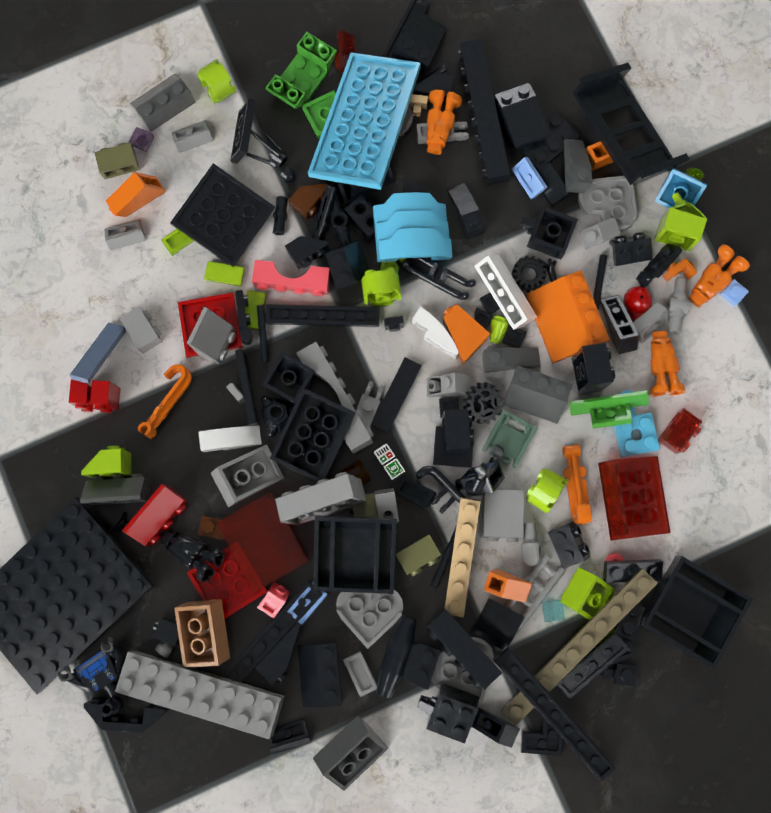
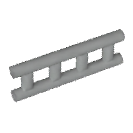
M546 554L542 556L541 562L535 565L524 579L533 583L532 587L539 594L533 601L527 599V602H521L527 609L522 614L525 618L517 633H519L566 572L561 566L556 571L547 563L551 558ZM541 570H544L551 576L545 586L535 579ZM509 599L504 606L512 609L517 601Z

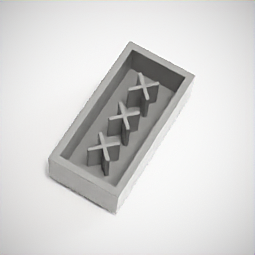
M346 472L335 475V478L331 480H319L317 485L302 486L299 488V491L294 493L292 491L281 494L282 497L275 499L280 521L296 526L315 520V515L326 516L367 502L361 479Z

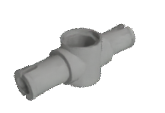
M676 278L674 293L668 298L666 304L670 317L669 334L679 335L681 333L682 319L688 314L690 300L685 295L687 282L685 278Z

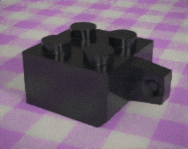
M542 207L538 218L533 217V219L523 217L519 227L531 235L526 247L561 260L566 252L578 219L553 209Z
M441 684L436 697L432 696L430 698L421 695L417 708L429 715L427 730L465 744L479 709V697L452 686Z

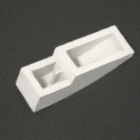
M420 306L412 319V324L426 332L424 335L425 341L456 359L459 351L447 330L433 315Z
M259 425L199 431L202 452L262 445Z

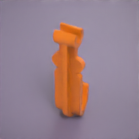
M173 365L164 373L165 377L169 380L177 373H181V377L159 406L155 408L149 419L138 426V431L149 439L155 437L156 428L166 418L169 411L191 383V372L182 365Z
M580 445L562 447L563 456L567 458L568 468L564 469L563 476L569 479L566 485L571 518L575 524L586 525L592 522L587 483L582 478L586 475L587 471L585 467L580 466L579 457L581 456Z

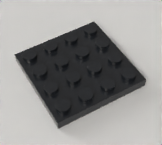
M213 163L172 219L170 225L228 265L234 267L274 211L275 206Z

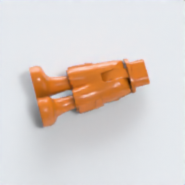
M433 90L428 96V100L433 104V108L429 110L427 117V152L437 155L442 153L449 133L454 126L455 115L453 114V109L459 108L462 105L461 96L454 92H448L445 111L442 112L441 107L445 97L444 90Z
M721 245L718 248L719 257L717 262L711 263L706 267L701 278L691 290L692 294L688 299L695 306L701 307L703 303H707L732 282L731 276L733 274L746 271L750 267L749 262L745 258L737 256L725 271H722L721 269L734 257L735 253L728 245Z
M667 331L652 332L650 365L652 375L656 376V384L649 389L650 396L657 397L667 393L669 395L684 394L686 392L685 386L679 381L677 373L680 371L678 359L675 356V349L671 339L668 338ZM665 374L669 376V386L667 384Z

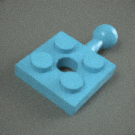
M625 390L621 394L632 393L633 391ZM631 407L632 423L614 426L620 458L660 450L652 412L636 415L634 407ZM633 430H638L641 434L640 439L637 441L631 436Z

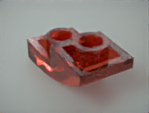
M341 30L337 33L339 50L335 56V66L337 70L344 72L350 53H355V41L353 35Z

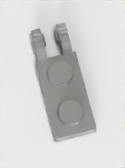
M454 122L447 142L467 140L469 138L468 133H454V130L466 129L468 127L467 122ZM427 123L417 124L418 144H426Z
M369 381L356 411L359 409L364 417L362 421L364 427H371L385 386L381 385L378 388L376 398L370 397L369 394L374 386L372 381Z

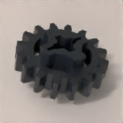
M478 382L477 387L471 386V392L466 391L468 398L463 399L464 402H467L463 409H468V414H472V421L483 424V422L489 424L490 419L496 420L495 414H501L499 408H503L504 405L500 404V401L504 400V398L499 396L501 391L496 389L497 386L490 385L487 382L483 384Z

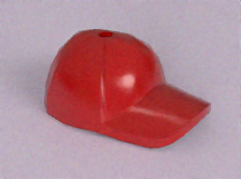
M643 286L632 287L624 294V306L632 322H635L652 307L651 294Z

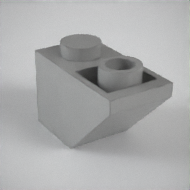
M450 373L427 378V397H458L466 395V391L471 392L470 375Z

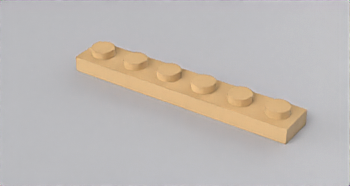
M460 497L444 607L451 616L464 617L481 502L477 499Z

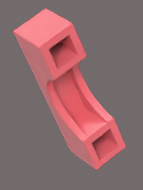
M255 260L252 283L258 290L265 291L270 288L282 293L288 290L294 291L295 294L303 295L306 292L322 297L323 294L328 295L331 272L330 268L311 266L301 277L286 278L279 274L274 262Z

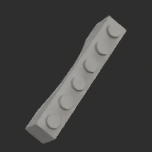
M314 342L298 351L297 355L300 361L315 370L314 376L326 382L336 392L341 405L356 412L344 438L352 453L354 454L372 444L371 437L374 435L369 426L364 427L362 423L364 417L360 410L355 411L353 407L355 401L351 394L346 395L343 390L346 385L342 378L337 379L334 373L337 370L332 361L328 363L325 357L328 354L323 345L319 347L317 342Z

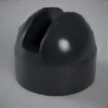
M287 166L281 172L280 178L286 183H291L295 179V172L291 167Z

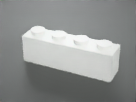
M499 254L488 255L474 266L513 330L523 328L537 318V315Z

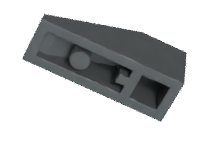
M565 139L566 192L584 193L592 184V169L582 140Z
M495 348L483 350L482 353L484 373L515 370L517 365L524 368L541 367L538 348Z

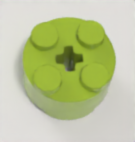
M218 59L202 67L196 73L202 87L208 88V96L213 104L216 102L219 104L237 92L236 87L231 86L230 82L232 80L221 62H218Z
M386 268L381 271L367 270L361 282L364 303L366 305L369 302L372 303L373 307H384L392 305L393 300H401L399 275L395 272L394 268Z
M542 468L537 476V485L532 484L526 498L528 499L527 502L548 514L562 493L564 486L568 483V480L550 469Z

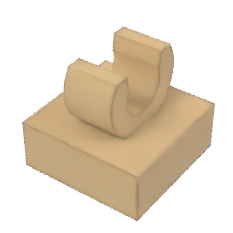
M412 94L409 107L414 108V116L420 117L421 109L427 110L428 96Z

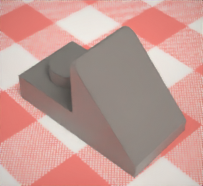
M615 217L579 231L585 249L620 236L621 232Z

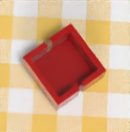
M71 380L68 403L74 405L76 409H81L82 412H93V409H96L102 413H112V410H119L121 388L110 381L92 380V386H89L88 383Z

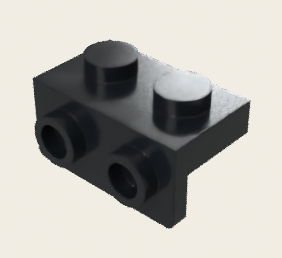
M643 232L634 233L631 237L617 236L615 240L609 241L613 248L615 266L652 260L651 237Z
M574 522L548 532L563 569L590 558L589 547L583 542L581 529Z

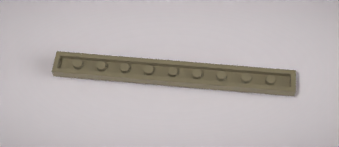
M641 568L535 675L538 681L550 692L658 583ZM519 691L501 711L516 726L534 706Z

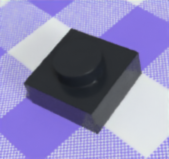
M403 316L384 318L385 330L396 332L401 330L400 328H404Z

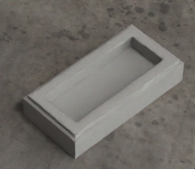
M361 651L343 659L360 697L377 689L375 679Z

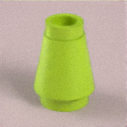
M494 316L493 320H491L489 342L501 344L509 327L506 318Z

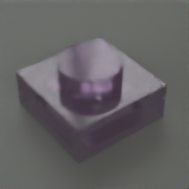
M136 127L128 143H131L137 149L147 152L154 139V135Z

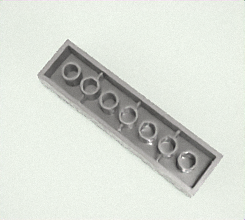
M136 650L128 651L115 692L266 739H270L274 735L285 697L275 692L192 667L183 668L182 664Z

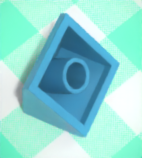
M672 168L665 178L655 198V202L670 208L676 204L672 195L678 192L682 200L695 206L707 184Z

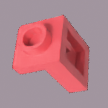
M274 582L257 608L275 618L286 602L290 591Z

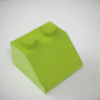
M107 446V450H100L81 471V475L91 478H106L114 475L131 476V453L125 451V448H120V446Z
M578 567L567 589L563 592L560 603L590 620L611 599L615 589L596 575Z

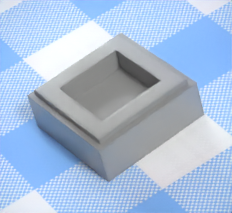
M233 383L226 386L240 404L245 402L243 394Z

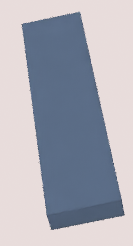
M108 322L70 373L71 379L89 384L126 333L125 327Z

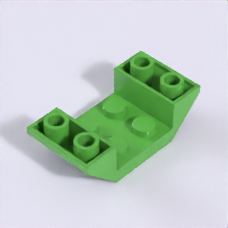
M308 32L304 34L296 45L298 54L281 77L275 74L265 88L266 91L295 109L310 101L328 76L337 53L336 49Z

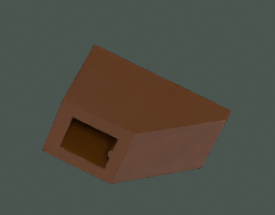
M328 184L300 186L288 200L290 207L306 220L310 216L313 217L319 210L318 207L321 204L326 185Z

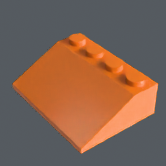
M582 270L563 276L525 294L527 301L537 315L535 321L552 364L573 357L582 346L607 343L610 340Z

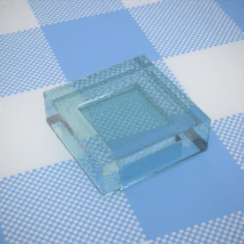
M560 600L542 602L544 622L565 620L563 604L560 603Z

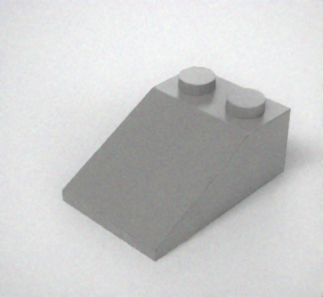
M204 307L187 344L199 356L220 364L221 360H224L227 356L228 350L226 349L229 343H232L235 339V329L231 324Z
M267 444L229 461L211 472L228 508L284 479L277 463L270 459L272 454Z

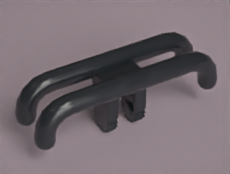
M426 257L414 259L431 268L429 275L411 266L408 260L402 262L403 268L408 273L460 300H467L469 293H462L444 284L447 277L466 287L472 288L476 285L475 279L468 280Z
M424 466L417 471L416 477L418 479H422L425 475H430L444 488L434 498L432 505L437 504L440 498L447 492L452 496L440 508L439 512L441 514L455 500L460 504V497L466 498L435 467Z

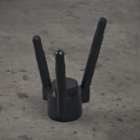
M251 130L250 134L271 151L269 154L271 161L251 153L246 155L269 164L274 169L276 166L281 168L288 159L287 153L269 135L266 138L275 148Z

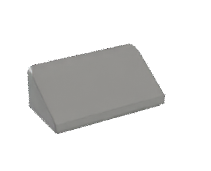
M206 120L172 132L174 143L179 153L213 141Z
M140 219L104 229L105 241L110 250L145 241V234Z
M655 303L633 322L639 334V342L641 344L652 336V332L658 331L669 321L668 309L660 303Z

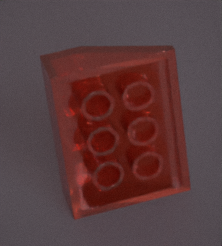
M658 456L614 459L598 463L610 541L671 533Z
M271 492L217 522L253 593L308 562L289 524L280 521L276 501Z

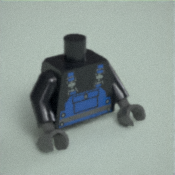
M499 444L491 450L494 457H491L488 463L482 462L481 465L468 469L460 479L455 480V486L459 491L464 490L468 497L494 493L505 478L498 460L502 457L504 449Z
M109 637V644H104L101 641V651L73 669L74 673H71L69 666H64V671L67 674L58 672L59 680L62 682L68 681L75 687L88 693L96 694L104 689L108 697L112 698L118 694L115 692L117 687L115 681L120 678L124 665V656L113 645V638Z

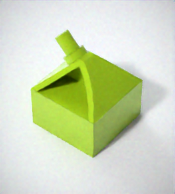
M677 192L672 195L676 204L670 207L661 218L654 241L678 245L682 250L690 252L701 240L707 218L694 205L682 200Z

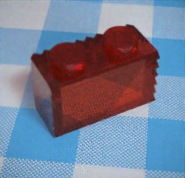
M683 408L677 412L658 438V441L675 454L684 453L690 446L689 440L691 437L695 438L700 433L702 428L699 426L702 424V420H699V418Z

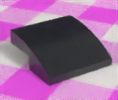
M488 598L470 633L504 650L511 644L525 617Z

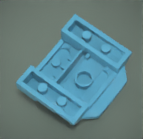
M393 193L384 204L373 206L377 262H396L399 258L431 257L432 260H450L453 257L451 239H449L446 204L438 203L430 193Z

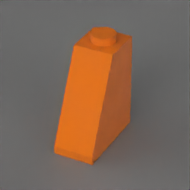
M134 172L106 200V203L112 214L127 217L164 194L166 190L157 177Z
M455 304L453 308L449 306L443 313V324L459 351L458 358L460 362L464 365L489 338L490 333L459 305Z

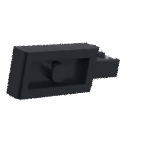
M671 244L663 246L654 259L637 276L636 280L640 286L647 287L655 277L659 278L682 253L681 247Z

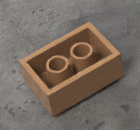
M222 599L185 602L174 608L183 668L219 666L230 659Z

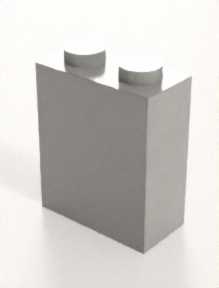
M496 489L494 493L483 494L482 537H487V541H499V538H506V542H518V538H523L524 490Z

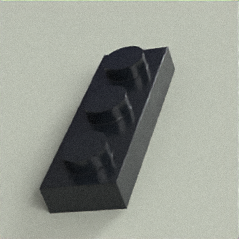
M660 559L604 561L603 581L606 583L628 582L641 568L655 581H662L663 561Z

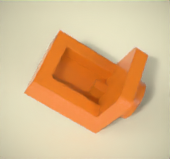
M684 258L678 264L673 262L667 268V272L663 277L668 282L677 274L683 272L687 279H691L697 271L694 264Z

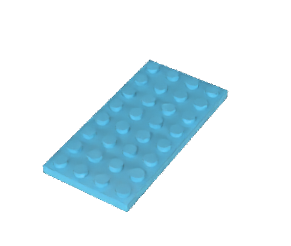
M350 53L308 170L309 177L382 189L421 69L420 62Z

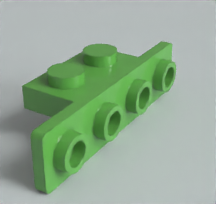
M635 391L583 400L578 399L569 402L570 413L572 416L590 413L593 429L632 423L630 408L648 405L649 395L648 391Z

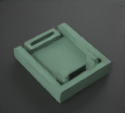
M503 409L482 451L485 452L488 446H490L491 449L488 454L494 457L491 450L499 444L504 449V453L499 460L509 465L511 460L514 459L512 467L516 468L538 427ZM509 419L526 427L524 432L521 433L506 425Z

